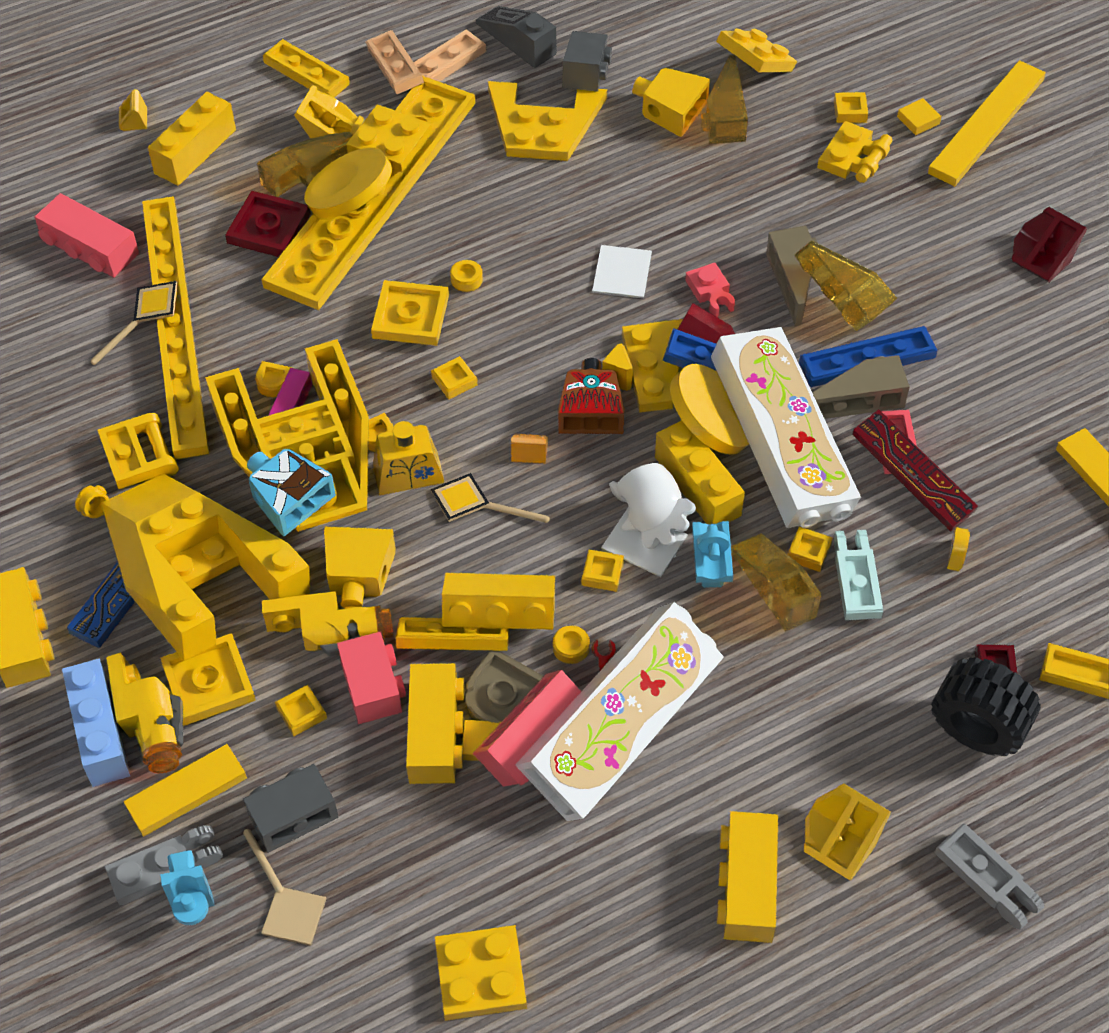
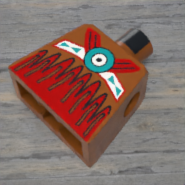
M587 358L582 361L581 369H571L567 372L558 408V434H624V406L617 374L613 370H602L600 360Z

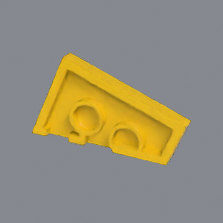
M683 319L622 326L623 343L633 367L632 383L639 413L673 409L670 385L674 376L679 372V366L662 360L673 328L678 329Z

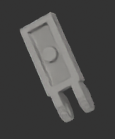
M963 823L936 847L934 853L992 908H997L1001 917L1016 929L1021 930L1028 923V920L1021 909H1018L1008 898L1012 892H1014L1017 900L1030 912L1037 914L1044 908V901L1023 881L1024 877L966 824Z
M203 825L191 829L182 837L179 835L106 865L105 869L119 906L163 889L160 874L169 873L167 856L192 850L210 842L215 837L211 825ZM215 845L196 851L193 854L195 866L201 865L204 869L211 864L214 865L223 857L221 848Z

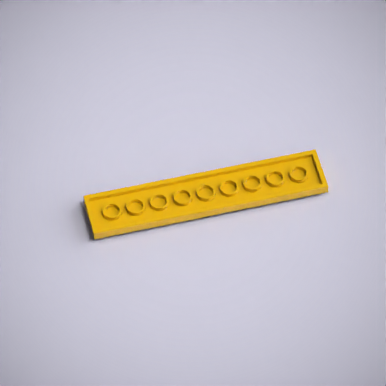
M422 76L424 83L413 87L395 111L431 123V135L402 173L392 169L387 184L369 202L350 213L335 218H319L313 214L261 279L263 288L320 310L476 104L475 94Z

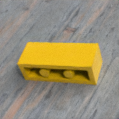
M206 91L148 146L154 174L179 186L236 131L231 103Z
M682 420L656 433L655 459L671 473L680 491L695 504V510L706 524H717L722 521L731 522L742 516L744 490L712 450L701 442L686 427Z
M24 567L0 573V676L6 688L51 676L48 662L54 660L49 639H43L42 631L48 630L46 617L43 609H37L36 601L42 600L39 585L36 579H29Z
M445 573L442 589V627L553 630L555 576Z
M455 663L410 664L406 760L409 784L455 783L456 769H463V746L456 745V734H463L464 730L463 711H457V701H464V678H457Z
M730 811L728 826L721 825L720 849L727 850L726 862H719L718 886L725 887V900L718 899L717 924L724 925V939L772 943L776 929L778 815Z

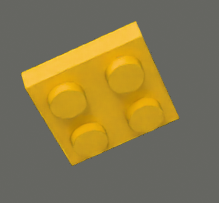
M736 28L734 31H721L716 40L717 43L758 72H792L797 63L794 58L788 55V49L779 44H772L767 40L768 36L757 29L743 31Z
M377 104L347 142V152L350 153L363 148L380 149L386 155L392 169L402 173L431 135L432 126L429 122Z
M384 280L371 328L372 339L438 346L449 298L448 287Z
M232 633L216 638V645L186 661L177 652L160 657L172 694L179 696L183 701V726L256 701Z
M516 925L435 936L445 1021L527 1009Z

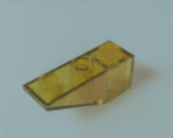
M812 240L794 254L800 262L802 269L811 275L820 286L822 293L834 303L842 313L844 320L852 325L856 331L874 320L897 299L876 272Z
M762 533L731 546V553L785 632L817 617L821 593L798 562Z

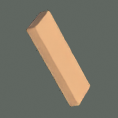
M466 29L415 61L414 64L422 76L440 82L486 52V44Z
M393 30L365 41L370 54L396 95L424 83L422 74Z

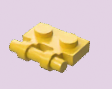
M844 121L820 156L817 168L844 179L847 178L850 172L856 173V180L860 183H865L878 170L879 161L886 158L890 151L892 138L888 134H883L880 139L872 141L873 131ZM862 154H865V155L868 156V157H864L863 159L860 158Z

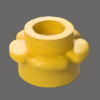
M92 485L86 486L79 492L75 500L76 510L85 517H101L104 515L101 503L109 499L106 495V490L100 485L95 487Z

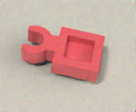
M715 262L686 272V283L699 303L710 302L709 312L712 315L719 316V305L727 306L730 312L734 311L735 299L729 293L730 284Z

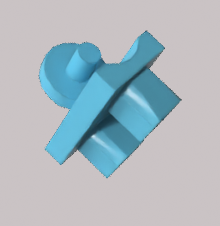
M722 521L717 524L693 522L692 534L696 583H701L702 587L709 588L722 587L724 582H733L729 521Z
M188 850L168 855L169 873L160 874L163 890L175 919L184 925H195L206 917L208 907L214 906V900L202 866H195L193 853Z

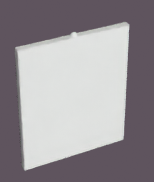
M601 245L592 293L644 299L652 251Z
M628 507L601 549L608 553L624 555L625 561L661 577L672 559L676 557L677 551L688 534L676 531L674 533L675 543L666 546L659 542L656 548L648 549L643 544L640 531H623L621 528L628 518Z

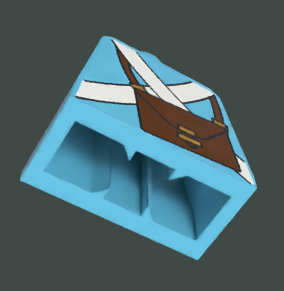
M283 449L272 459L263 452H256L248 460L247 468L253 472L248 479L252 496L283 536H286L336 496L332 474L290 449Z

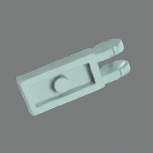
M835 531V562L845 620L881 619L883 605L873 549L869 547L867 531H856L855 544L857 550H847L844 531Z

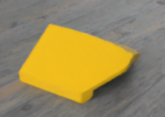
M312 85L294 114L295 118L313 143L347 150L346 144L363 123V117L360 115L357 117L345 104L331 95L318 91V87Z
M843 783L832 791L818 797L806 816L804 852L851 881L875 848L891 811Z

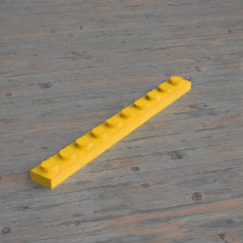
M174 196L142 201L152 285L177 281L174 316L157 319L172 451L175 459L209 454L176 203Z

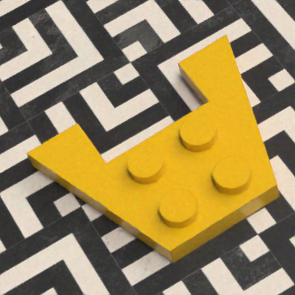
M488 81V92L507 157L568 161L607 100V89H598V92L577 89L574 108L516 104L517 83Z

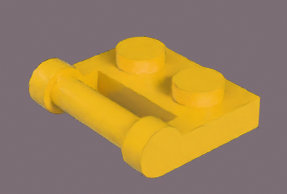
M147 413L97 430L118 489L152 479L162 474L171 477L178 472L179 467L176 459L170 456L160 430L162 423L158 414ZM144 432L148 435L156 460L146 461L137 434Z

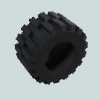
M969 657V659L962 658L951 666L932 700L931 711L932 715L936 717L935 720L938 725L944 728V731L959 743L987 755L1008 756V754H1015L1021 749L1039 714L1041 704L1039 703L1038 694L1032 691L1033 687L1016 672L991 660Z

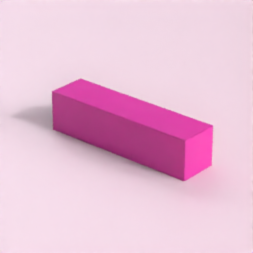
M294 368L289 369L269 415L304 405L312 387L310 372Z

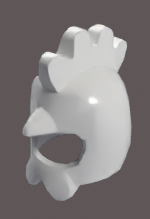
M650 463L642 465L624 475L618 483L615 481L609 483L615 497L622 502L628 503L629 506L628 518L621 526L622 530L640 531L646 548L654 549L659 542L670 546L675 543L674 533L676 531L684 532L688 529L689 521L686 517L695 511V504L687 498L682 499L675 479L662 464Z

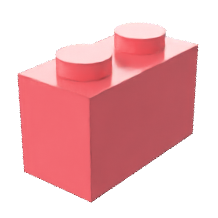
M381 631L337 643L342 669L358 725L402 713L400 698L406 697L404 683L401 675L394 676L391 667L397 665L392 644H384Z

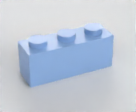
M100 658L63 668L62 672L82 766L92 787L130 777L119 724L116 722L109 680Z

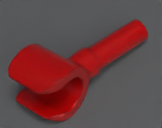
M598 639L592 644L591 650L593 655L598 658L600 671L610 661L609 658L615 654L616 647L612 640H609L610 649L608 654L604 656L598 652Z

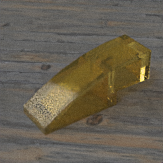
M342 132L311 138L269 155L257 162L261 186L275 197H279L300 182L308 187L312 179L324 167L348 153L346 144L353 134Z

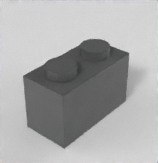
M572 31L563 59L562 88L598 92L601 80H606L608 65L611 64L612 47L607 46V34Z
M315 764L306 768H296L289 772L285 778L271 785L259 786L249 796L243 798L248 816L267 853L339 818L335 800Z

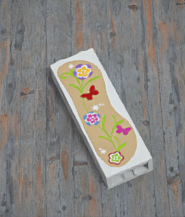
M782 327L721 336L711 355V359L786 528L796 526L808 528L821 521L833 520L838 522L848 518L861 496Z
M675 602L658 607L515 766L566 821L584 819L724 656L716 649L714 640L707 634L702 633L692 622V617L686 609Z

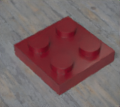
M251 190L225 234L226 242L234 246L279 257L311 215L310 208L306 204Z

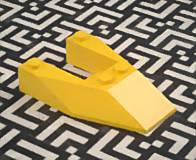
M338 339L305 348L311 380L320 401L257 419L239 368L205 377L211 402L231 455L249 477L253 472L247 468V463L253 454L263 452L272 459L283 449L294 451L332 474L336 496L295 528L297 532L367 511L369 416Z
M165 474L156 476L101 503L126 591L184 661L217 644L214 615L194 593L193 588L240 565L269 599L310 595L309 565L289 543Z

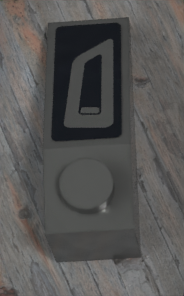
M497 6L476 19L478 26L534 68L557 54L556 26L537 12Z

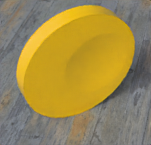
M363 148L347 153L328 164L312 179L305 191V202L312 213L319 218H335L350 213L369 202L384 188L391 176L392 166L384 152L377 148Z
M690 364L674 376L670 385L674 407L686 427L701 442L715 451L729 455L738 454L749 445L717 371L704 365Z

